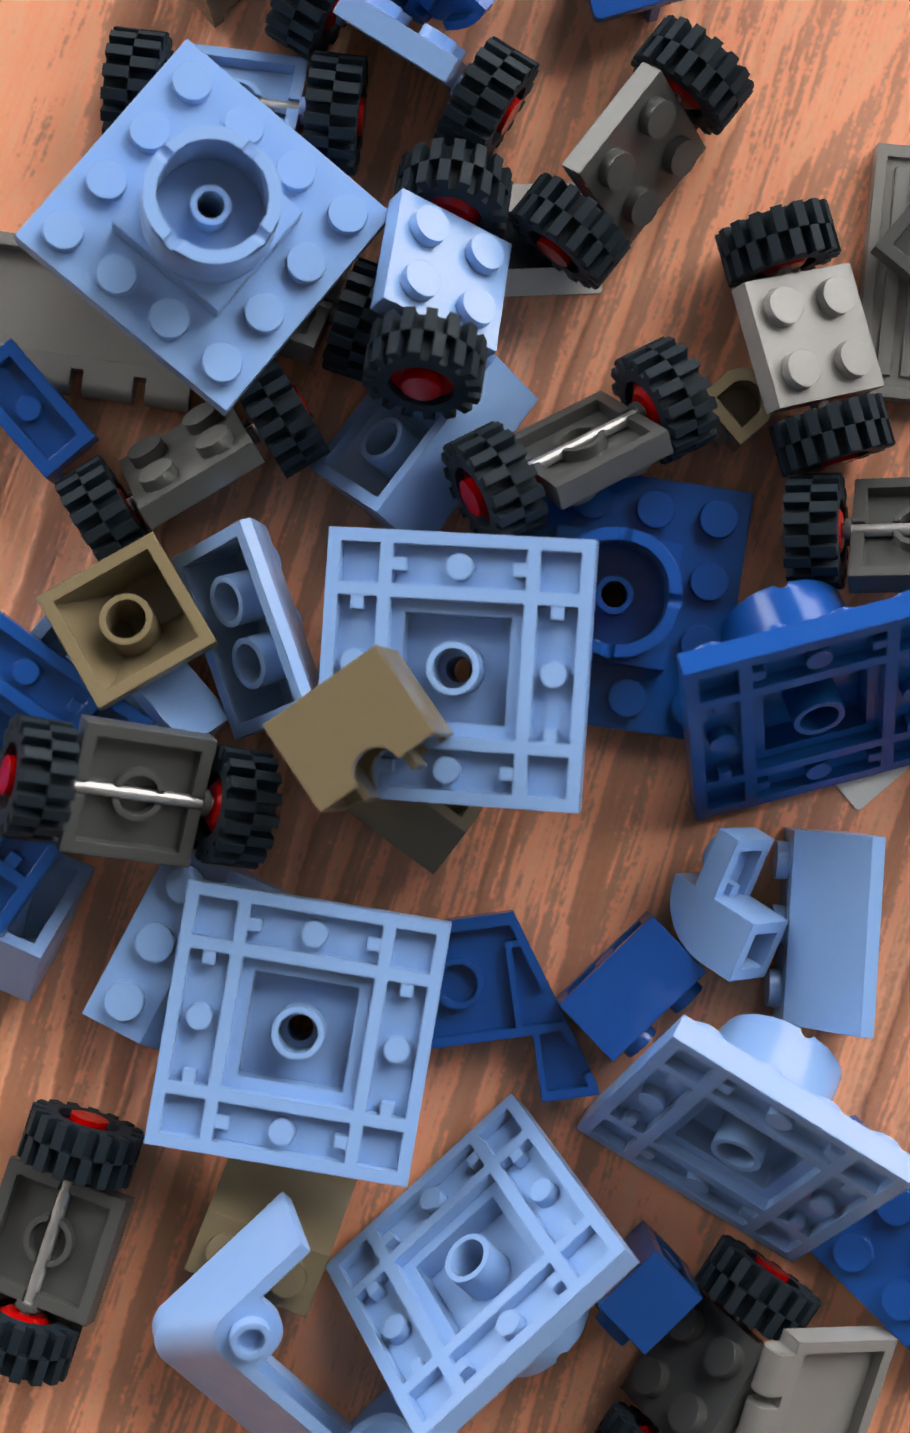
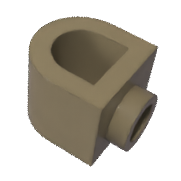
M740 367L732 369L723 374L711 387L707 388L708 395L715 397L718 408L712 411L719 416L720 426L715 428L718 431L717 437L710 442L717 449L726 443L735 452L757 433L772 416V414L766 415L752 368Z

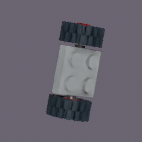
M810 198L803 202V199L792 201L789 205L783 207L782 204L770 207L769 211L763 213L758 211L750 214L746 220H736L730 223L731 227H725L718 231L719 234L715 235L716 244L729 288L733 287L731 292L766 415L806 406L811 408L803 411L804 413L792 415L783 421L774 423L773 426H769L782 477L788 478L789 474H809L813 471H822L868 457L870 454L879 453L894 446L896 442L881 393H870L885 385L850 263L815 269V265L826 264L831 261V258L839 256L841 252L827 200L824 198L821 200L819 198ZM865 393H870V394L863 395V396H861V397L856 396V395H861V394H865ZM847 398L844 401L838 402V399Z

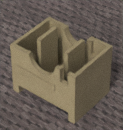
M379 645L370 648L262 725L320 813L345 811L361 799L364 802H375L378 800L380 795L376 791L377 787L373 779V766L377 757L384 750L391 751L397 758L403 757L411 769H422L427 765L422 756L429 752L423 741L429 737H437L440 743L454 735L397 650Z

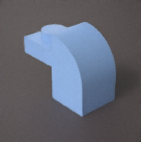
M755 827L719 828L716 836L708 843L704 850L701 872L675 873L671 886L670 912L679 940L696 960L728 982L765 977L789 923V920L750 896L774 841L772 837Z

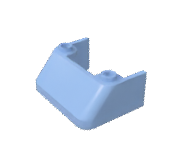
M283 1191L173 1293L154 1314L151 1327L158 1355L250 1433H413L389 1387L353 1421L349 1422L272 1356L282 1340L283 1325L277 1309L264 1295L311 1252L293 1202Z

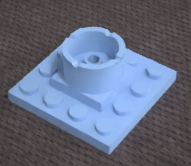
M186 39L14 236L17 245L225 416L384 228L388 209L189 39ZM201 212L211 213L217 217L207 218L204 217L201 214Z
M329 526L318 685L375 645L397 650L454 733V735L440 743L437 737H429L423 741L429 752L422 756L427 764L422 769H411L403 757L397 758L391 751L384 750L377 757L373 766V779L377 787L376 791L380 795L379 799L581 813L599 542L597 540ZM466 658L471 663L472 673L466 681L461 683L455 677L454 669L458 661Z
M197 878L188 879L144 1144L407 1188L452 921ZM296 1015H305L313 1022L314 1029L308 1033H300L293 1028L291 1018Z
M683 1015L586 1108L576 1128L791 1263L910 1188V1154L901 1150L899 1144L891 1137L880 1132L871 1131L843 1114L840 1108L833 1102L842 1077L840 1065L833 1053L814 1036L811 1038L804 1037L801 1033V1028L784 1020L766 1015H737L729 1019L719 1031L708 1024L693 1021Z
M511 1093L326 1264V1269L412 1432L456 1433L516 1377H529L542 1373L557 1363L556 1359L560 1354L568 1353L584 1330L590 1308L640 1262L528 1109Z

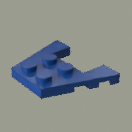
M507 910L441 919L452 921L431 1049L532 1036L542 1102L599 1095L598 1084L514 911Z

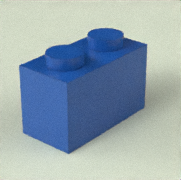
M646 911L566 987L556 999L559 1006L614 1061L623 1052L630 1058L643 1049L656 1034V1030L651 1025L669 1008L674 1013H678L690 1004L703 988L698 983V980L706 971L659 921Z
M643 1220L623 1239L640 1263L594 1305L600 1311L596 1315V1319L618 1344L624 1346L631 1340L646 1355L703 1298L688 1265Z

